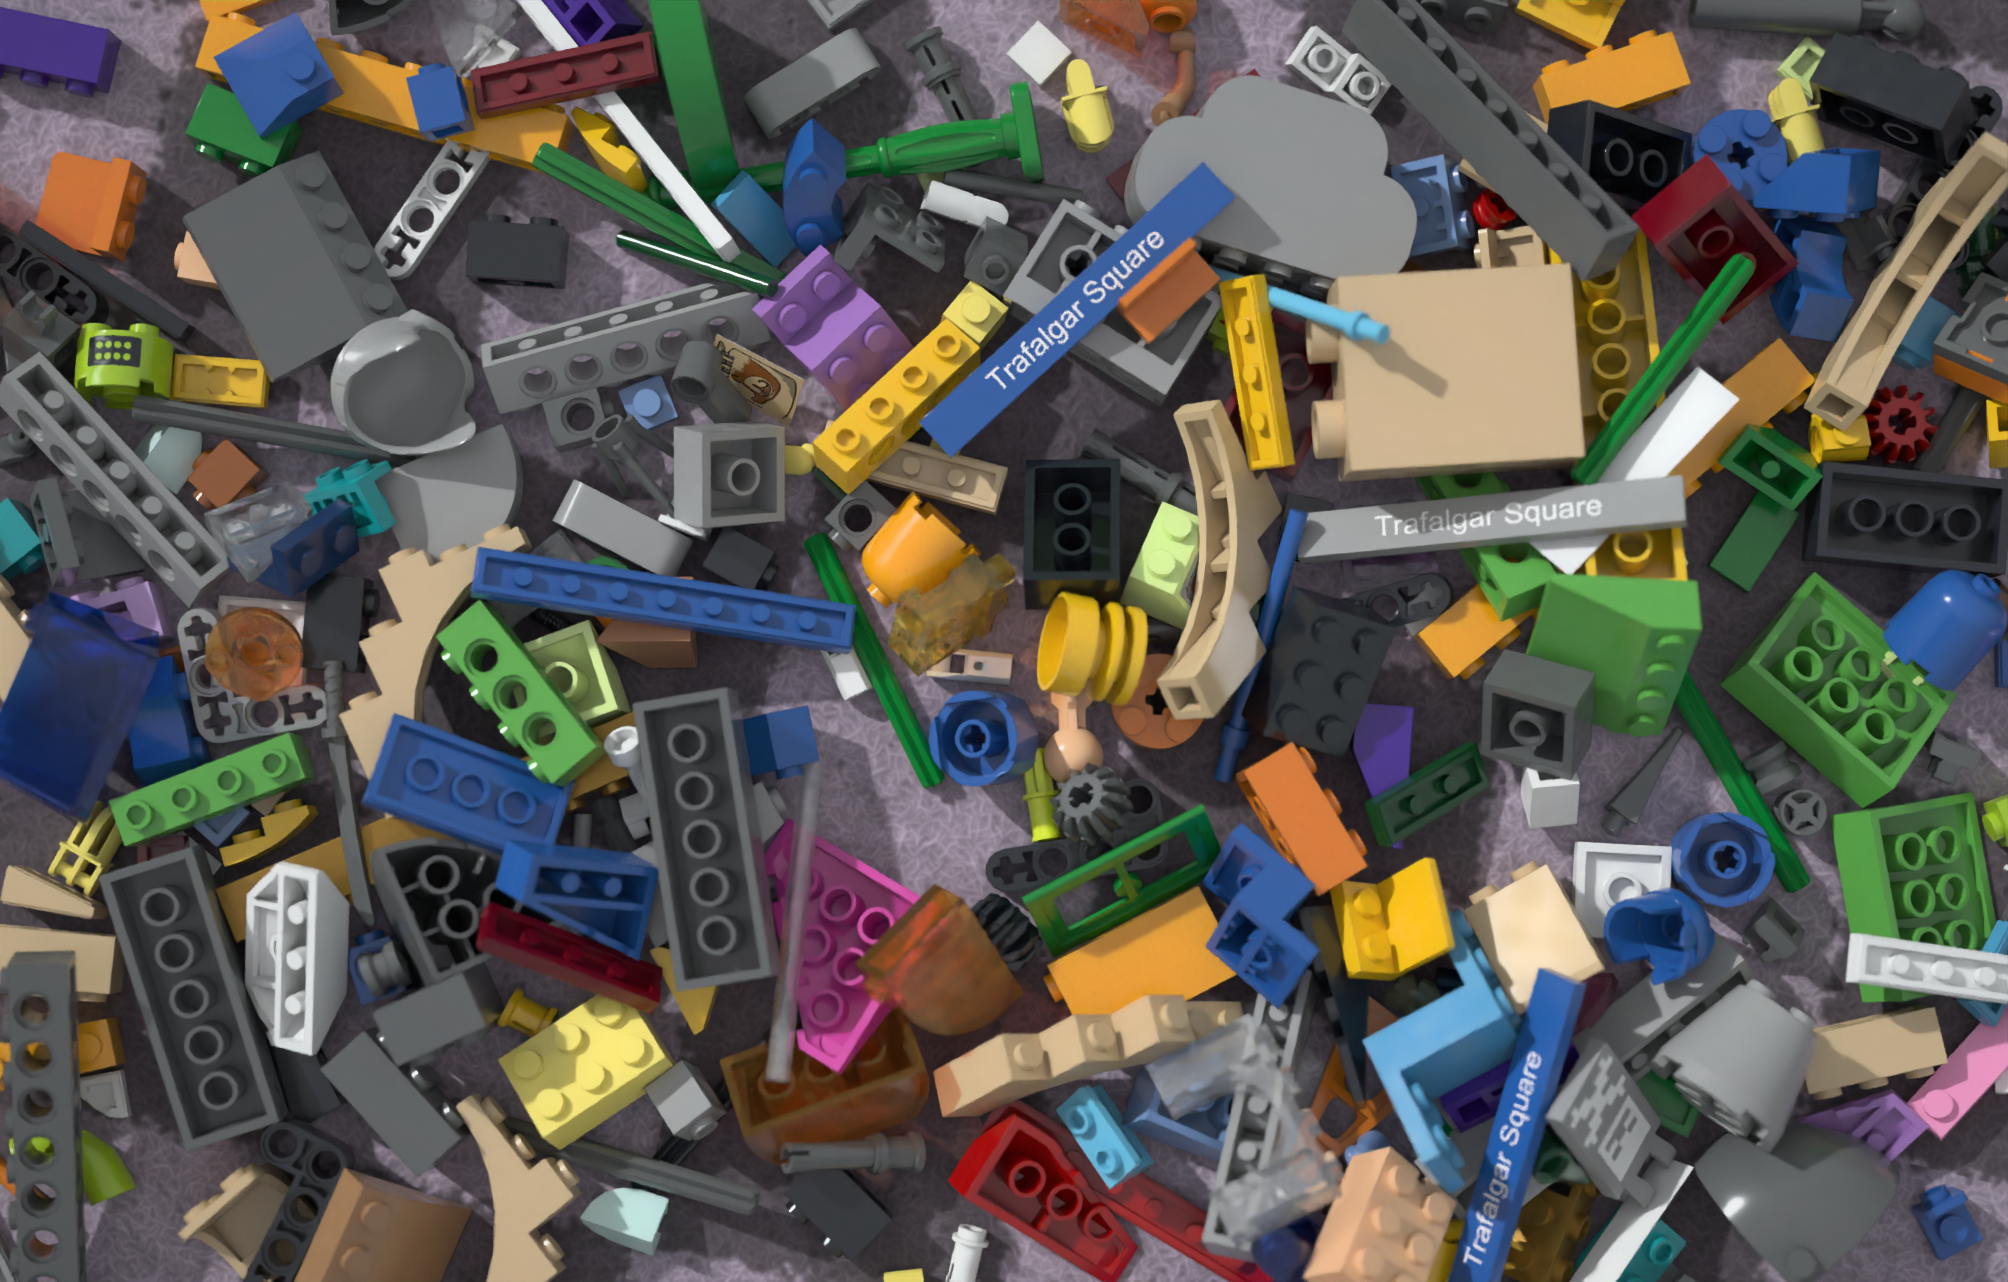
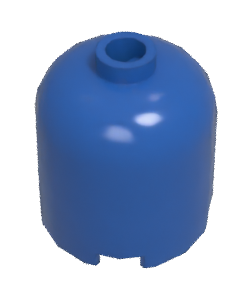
M1952 569L1942 571L1929 580L1885 625L1887 630L1883 633V637L1889 648L1905 665L1914 660L1922 668L1930 672L1924 678L1925 681L1940 689L1954 691L2007 630V612L2002 600L1998 596L2001 590L1992 579L1981 573L1974 576L1968 572Z

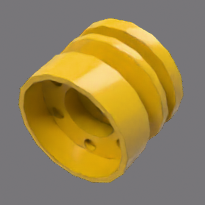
M1067 592L1059 593L1050 606L1040 638L1037 678L1041 690L1066 696H1077L1085 686V692L1089 700L1102 701L1105 699L1108 704L1125 705L1135 691L1144 664L1148 629L1145 612L1142 608L1127 606L1122 609L1119 603L1115 602L1106 603L1099 612L1098 604L1094 598Z

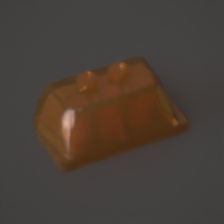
M899 999L841 1074L799 1049L796 1032L719 1060L748 1148L762 1160L778 1165L790 1163V1160H780L781 1147L785 1142L806 1143L856 1140L918 1116L929 1094L930 1078L901 999Z

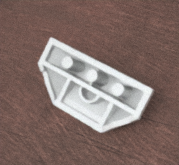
M283 861L277 863L247 894L245 986L259 1017L269 1030L266 1034L271 1045L312 1056L318 1052L347 994L350 903L323 871Z

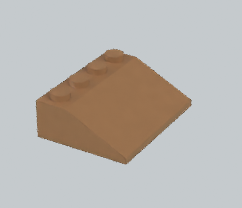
M344 1168L294 1282H441L472 1209L459 1203Z

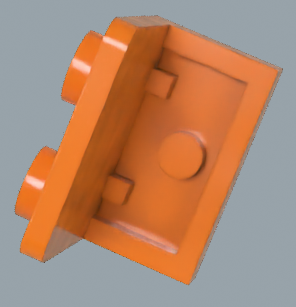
M58 152L52 158L36 225L78 252L124 262L127 250L131 247L134 239V222L138 206L145 196L147 173L132 161L113 157L112 163L70 153Z

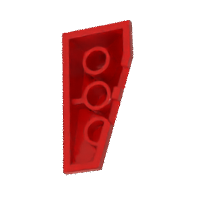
M1014 1113L973 1140L948 1179V1182L964 1198L1102 1282H1117L1138 1249V1246L1098 1198L1081 1173L1073 1166L1056 1141Z

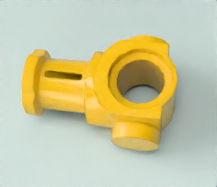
M1820 372L1811 375L1816 380ZM1813 383L1812 385H1810L1808 388L1812 389L1813 386H1814V383ZM1863 413L1845 432L1817 415H1811L1808 428V442L1810 453L1816 463H1845L1867 459L1871 441L1867 419Z

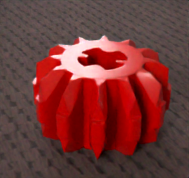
M1903 384L1895 387L1893 393L1887 386L1876 390V398L1872 397L1868 407L1865 409L1867 413H1863L1867 419L1870 439L1873 442L1869 447L1868 456L1875 457L1883 451L1885 464L1891 465L1895 463L1898 457L1904 463L1915 460V450L1925 452L1930 448V443L1925 436L1937 433L1938 427L1926 422V418L1935 414L1936 409L1934 407H1927L1922 410L1919 406L1924 400V393L1917 392L1909 397L1907 385ZM1896 415L1899 417L1896 422L1902 421L1904 424V430L1898 433L1893 432L1896 426L1890 428L1888 420Z

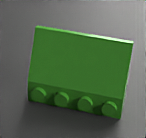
M1814 572L1746 648L1719 685L1860 807L1864 808L1895 788L1957 694L1954 691L1940 689L1925 681L1924 678L1930 672L1922 668L1914 660L1905 665L1897 657L1887 666L1896 677L1888 679L1881 671L1880 662L1886 658L1884 655L1887 652L1893 651L1889 648L1883 637L1884 631ZM1917 676H1920L1924 680V684L1917 686L1912 681Z
M1550 573L1525 654L1596 673L1593 709L1594 724L1614 733H1630L1637 737L1661 735L1702 630L1697 581Z
M1973 792L1829 815L1850 934H1865L1982 951L1996 924ZM1859 984L1862 1002L1906 1001L1932 995L1929 993Z

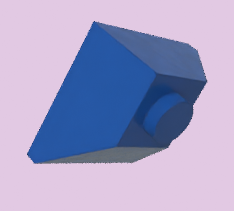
M297 12L213 57L261 139L344 94Z

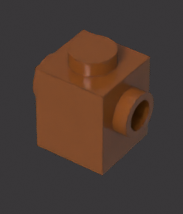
M225 438L214 450L209 448L198 456L192 465V469L195 471L187 480L197 488L193 497L207 510L214 514L219 509L232 515L236 510L240 513L244 512L257 500L260 495L257 488L270 474L237 443Z

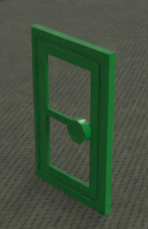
M1201 804L1022 897L1053 958L1203 881L1220 853L1221 847L1207 812ZM1185 831L1196 861L1140 889L1142 887L1140 877L1135 872L1128 873L1123 863ZM1115 868L1119 877L1114 881L1113 889L1117 896L1123 899L1067 927L1053 899Z

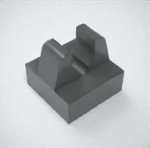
M1935 727L1924 743L1926 749L1932 754L1927 771L1932 773V778L1949 785L1961 766L1975 771L1983 755L1974 742Z
M1771 897L1757 910L1756 915L1743 934L1742 942L1748 945L1755 938H1763L1769 944L1760 957L1764 963H1770L1781 957L1786 960L1799 950L1805 930Z

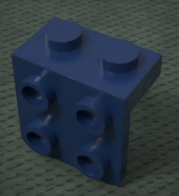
M337 499L308 520L293 514L284 516L227 556L228 567L293 599L360 551L352 505Z

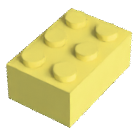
M598 994L498 1059L541 1136L558 1150L563 1149L645 1095L646 1091L644 1088L676 1064L645 1012Z

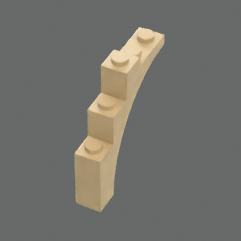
M1984 132L1945 179L1941 177L1918 203L1901 242L1878 267L1861 306L1843 325L1836 342H1833L1804 405L1806 410L1845 432L1868 407L1894 353L1931 291L1975 227L2007 188L2008 144Z
M1221 400L1185 404L1174 413V418L1186 447L1195 484L1199 518V560L1195 592L1186 627L1172 658L1156 680L1175 720L1214 718L1266 653L1265 646L1249 611L1266 592L1272 574L1257 540L1282 512V507L1266 471H1249L1248 460Z
M504 524L493 528L482 535L485 540L484 542L467 549L466 544H461L441 553L439 557L442 562L437 564L431 553L424 550L416 552L414 547H410L388 558L390 565L379 569L402 620L399 624L396 623L395 619H390L375 625L368 630L371 637L359 642L382 695L377 696L375 691L360 695L348 702L351 707L350 710L339 714L368 780H370L393 714L396 713L423 723L425 687L434 654L440 644L436 636L448 627L452 618L471 595L478 547L525 553L533 547L526 532L517 526L511 529L509 524ZM384 813L386 819H399L397 817Z
M1146 995L1112 1014H1074L1039 1034H1000L933 1071L942 1117L981 1116L1004 1104L1030 1094L1108 1071L1175 1058L1240 1053L1246 1049L1249 1034L1239 1001H1185L1184 995Z
M481 1093L471 1094L458 1104L456 1108L474 1135L489 1173L495 1209L494 1252L487 1282H550L566 1269L560 1260L564 1253L549 1234L546 1233L541 1236L538 1229L582 1194L576 1186L580 1179L574 1169L564 1159L557 1162L552 1156L544 1158L535 1165L531 1160L536 1156L535 1151L521 1134L517 1133L515 1136L511 1134L502 1122L507 1116L497 1101L490 1095L484 1098Z

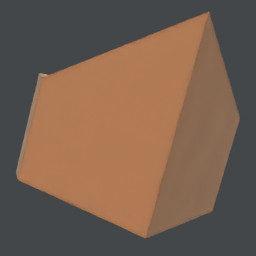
M677 577L694 580L693 577ZM613 619L595 641L648 668H697L696 631Z

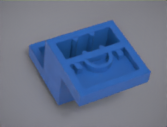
M1241 823L1230 833L1202 882L1229 905L1205 947L1278 1009L1290 997L1320 951L1301 931L1294 929L1290 925L1315 884L1305 877L1298 867L1291 865L1273 850L1261 836L1254 834Z

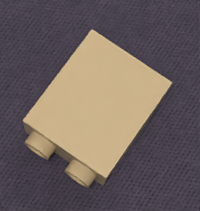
M1570 263L1337 277L1326 293L1327 305L1350 313L1359 310L1368 313L1371 320L1388 325L1390 327V337L1384 344L1367 339L1355 341L1347 338L1344 331L1305 318V341L1308 361L1310 364L1331 362L1333 400L1313 401L1311 425L1314 454L1316 459L1337 458L1339 482L1567 468L1585 457Z

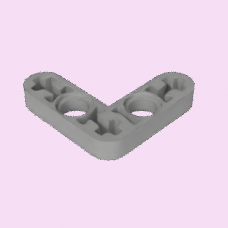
M199 607L186 612L180 618L178 638L196 726L199 733L206 740L212 743H225L311 728L327 721L325 685L321 683H306L240 695L226 624L222 615L210 607ZM198 616L201 617L203 623H211L212 632L205 635L207 649L217 646L218 653H208L196 658L195 651L204 649L202 636L200 634H193L191 631V626L198 623ZM205 662L217 664L223 672V680L217 688L207 687L201 682L199 670ZM223 692L227 693L228 699L218 701L221 715L230 716L231 724L224 727V733L221 732L219 726H212L210 723V718L217 715L215 701L206 704L204 697H213ZM308 692L312 693V697L315 700H322L323 708L316 711V717H313L311 710H301L292 713L291 717L294 722H289V705L307 700L309 697ZM284 695H289V704ZM260 700L271 701L278 709V719L272 726L261 724L254 715L255 706Z

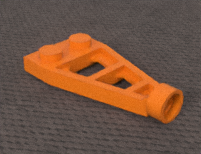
M1370 996L1368 1037L1400 1020ZM1335 1040L1293 1148L1281 1164V1168L1311 1189L1327 1166L1343 1154L1348 1146L1356 1143L1359 1136L1370 1131L1395 1109L1386 1088H1384L1372 1099L1366 1101V1108L1356 1111L1352 1095L1345 1087L1346 1074ZM1367 1051V1057H1368L1370 1060H1372L1371 1057H1370V1055H1369V1053H1368V1051ZM1332 1098L1339 1099L1356 1112L1355 1121L1338 1138H1331L1319 1127L1320 1118ZM1303 1152H1308L1312 1154L1315 1159V1164L1308 1158L1303 1156Z

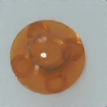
M259 607L240 608L224 615L211 629L205 648V666L213 677L226 689L236 694L247 696L255 701H265L274 694L286 689L297 678L303 663V642L294 625L279 613Z

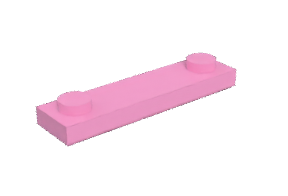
M2008 1005L1996 1027L1980 1023L1947 1058L1948 1063L1942 1064L1907 1102L1927 1122L1929 1126L1927 1130L1940 1141L2008 1069Z

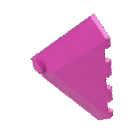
M788 818L764 855L767 876L774 877L779 900L772 903L778 938L781 940L786 939L791 965L784 966L790 1002L799 1004L803 1029L796 1031L799 1049L841 1074L929 963L954 920L938 906Z

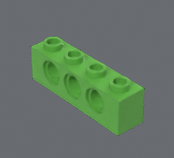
M1494 472L1414 477L1428 501L1511 492L1507 483L1503 479L1498 480ZM1465 483L1472 486L1473 488H1464L1458 484ZM1529 542L1457 549L1501 622L1540 606L1550 573L1559 574L1557 566ZM1503 558H1514L1519 563H1510L1505 561Z
M478 600L436 636L445 648L440 653L444 661L458 675L462 672L465 673L473 683V686L469 689L473 698L486 711H489L491 708L503 721L498 725L500 732L514 747L517 748L520 744L531 757L527 762L528 767L543 784H547L550 781L552 784L566 787L606 753L604 744L494 606ZM491 649H496L498 653L496 666L491 671L484 672L481 665L484 654ZM524 685L527 690V699L521 707L513 709L510 703V695L517 686ZM553 721L556 726V736L550 744L543 746L539 740V731L545 723Z
M286 733L109 801L124 845L144 846L317 780L318 776L303 736Z

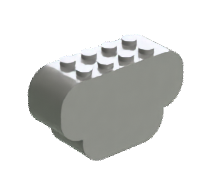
M1252 75L1239 76L1223 83L1213 92L1196 116L1175 117L1159 125L1150 134L1134 157L1124 192L1127 213L1132 223L1135 224L1197 166L1204 162L1236 199L1192 238L1197 243L1195 251L1198 254L1212 258L1211 264L1227 271L1238 272L1239 267L1257 272L1256 275L1265 274V280L1268 284L1282 286L1284 280L1294 284H1301L1300 292L1302 294L1317 299H1326V293L1337 277L1397 274L1408 259L1417 229V214L1412 198L1403 186L1384 175L1388 160L1387 140L1381 126L1370 114L1358 107Z

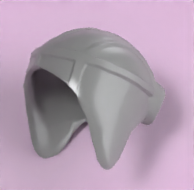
M411 309L399 317L382 319L366 326L357 332L343 347L335 362L331 376V400L340 425L359 444L396 455H428L462 446L470 442L475 435L476 423L472 416L465 411L466 398L474 391L472 364L465 350L461 349L455 341V334L441 322L420 311Z

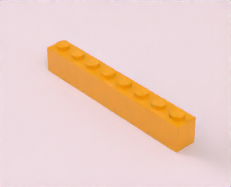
M229 12L228 18L211 14L195 67L207 78L229 84L213 57L264 30V28L257 27V22L254 19L242 14ZM321 37L317 38L315 45L344 93L317 108V110L428 141L419 131L406 80L407 77L418 75V69L423 66L407 62L404 68L388 64L389 59L381 54L361 50L359 56L345 52V47L338 42ZM462 77L475 130L432 142L443 146L447 141L455 142L467 153L475 152L476 150L478 152L482 150L490 152L487 156L489 159L547 175L532 165L533 158L543 142H546L567 153L575 125L570 117L565 114L566 109L557 104L481 119L476 113L472 81Z

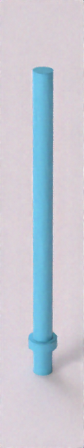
M1209 265L1220 278V282L1244 277ZM1266 284L1269 305L1344 331L1347 338L1355 341L1367 339L1384 344L1390 337V327L1371 320L1368 313L1359 310L1350 313Z

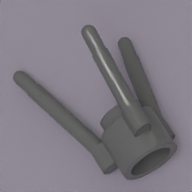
M615 414L603 420L592 434L594 442L591 447L601 457L623 498L629 497L630 491L615 461L619 464H627L662 509L666 511L670 518L674 519V506L635 459L641 449V445L638 443L639 437L671 458H674V447L644 428L633 415H629L624 420L621 415Z

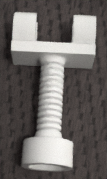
M632 726L620 727L606 737L604 748L614 765L626 768L638 791L636 794L619 800L623 819L632 837L636 840L651 834L645 821L650 815L637 730Z

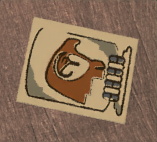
M716 334L714 346L723 355L722 372L752 407L790 426L804 379Z

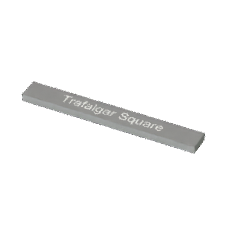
M1683 475L1308 513L1298 549V559L1301 564L1687 527Z

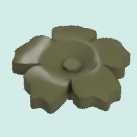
M1413 974L1401 975L1400 979L1394 984L1395 989L1386 991L1384 1004L1408 1016L1438 1000L1436 998L1440 995L1441 990L1437 987L1436 983L1425 978L1421 979L1418 984Z

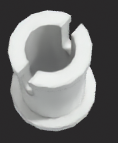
M960 1224L958 1232H953L952 1240L955 1241L949 1272L946 1275V1282H976L975 1279L982 1249L987 1248L989 1241L985 1239L987 1233L985 1229L973 1225Z

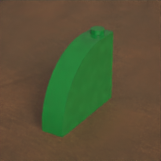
M649 0L668 91L695 190L732 182L740 171L704 1Z

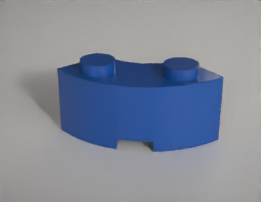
M813 118L803 125L791 141L785 155L783 170V200L786 226L793 242L806 257L820 244L826 248L844 234L842 199L836 191L846 181L845 147Z
M1798 215V218H1776L1772 231L1799 264L1775 283L1776 292L1769 295L1774 314L1789 335L1836 342L1854 301L1846 290L1842 276L1843 253L1848 238L1828 222L1817 221L1813 217Z
M169 655L117 666V706L129 735L133 768L144 787L209 763L210 751L207 740L197 734L186 672L180 673L173 656Z
M808 705L743 719L751 777L775 772L777 780L804 774L803 765L820 761Z

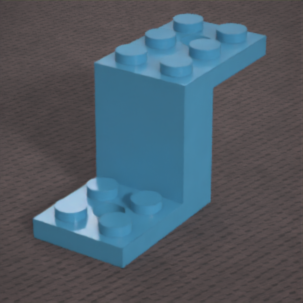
M1446 904L1455 943L1454 948L1448 952L1465 985L1362 1041L1422 1164L1450 1194L1466 1185L1459 1171V1168L1466 1164L1452 1139L1448 1140L1441 1126L1445 1125V1121L1433 1100L1513 1058L1523 1020L1517 1014L1513 1005H1511L1496 972L1485 956V951L1460 909L1452 913Z

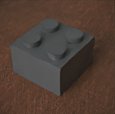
M1504 649L1483 683L1481 755L1571 780L1591 747L1596 673Z

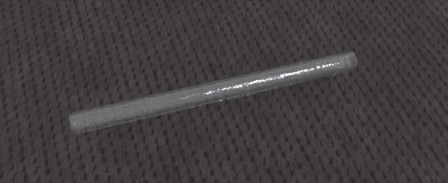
M818 753L820 761L803 765L804 774L799 775L779 954L782 974L777 975L766 1071V1081L776 1083L790 1082L825 755Z

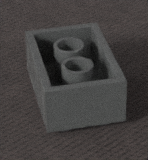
M484 961L438 983L415 989L397 997L372 1012L395 1066L410 1061L414 1069L440 1057V1054L448 1051L447 1049L455 1044L459 1049L485 1037V1034L498 1026L496 1018L502 1014L505 1007Z
M378 1026L362 1031L321 1069L323 1074L417 1178L435 1168L472 1134L456 1108L462 1101L457 1097L450 1100L438 1087L442 1083V1079L437 1072L427 1063L414 1069L410 1061L395 1066Z

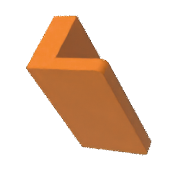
M1191 237L1118 301L1117 311L1148 345L1220 282L1218 275L1195 251L1197 243Z

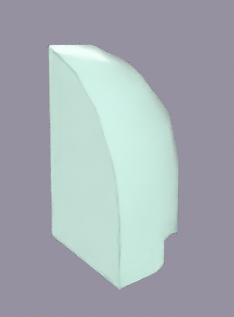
M155 424L133 452L168 490L177 495L186 483L187 478L194 472L192 465L201 454L202 435L197 431Z
M623 1187L604 1192L590 1202L580 1219L584 1225L606 1239L654 1256L661 1235L657 1231L663 1216L667 1214L669 1199L644 1190Z

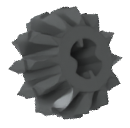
M1087 762L1082 773L1078 770L1070 769V780L1067 783L1056 782L1061 794L1050 800L1053 809L1056 810L1052 818L1055 824L1073 842L1080 844L1084 841L1087 845L1096 847L1101 837L1114 841L1113 830L1117 826L1127 827L1123 815L1134 810L1131 801L1128 799L1131 791L1128 784L1119 778V775L1113 769L1106 766L1099 768Z

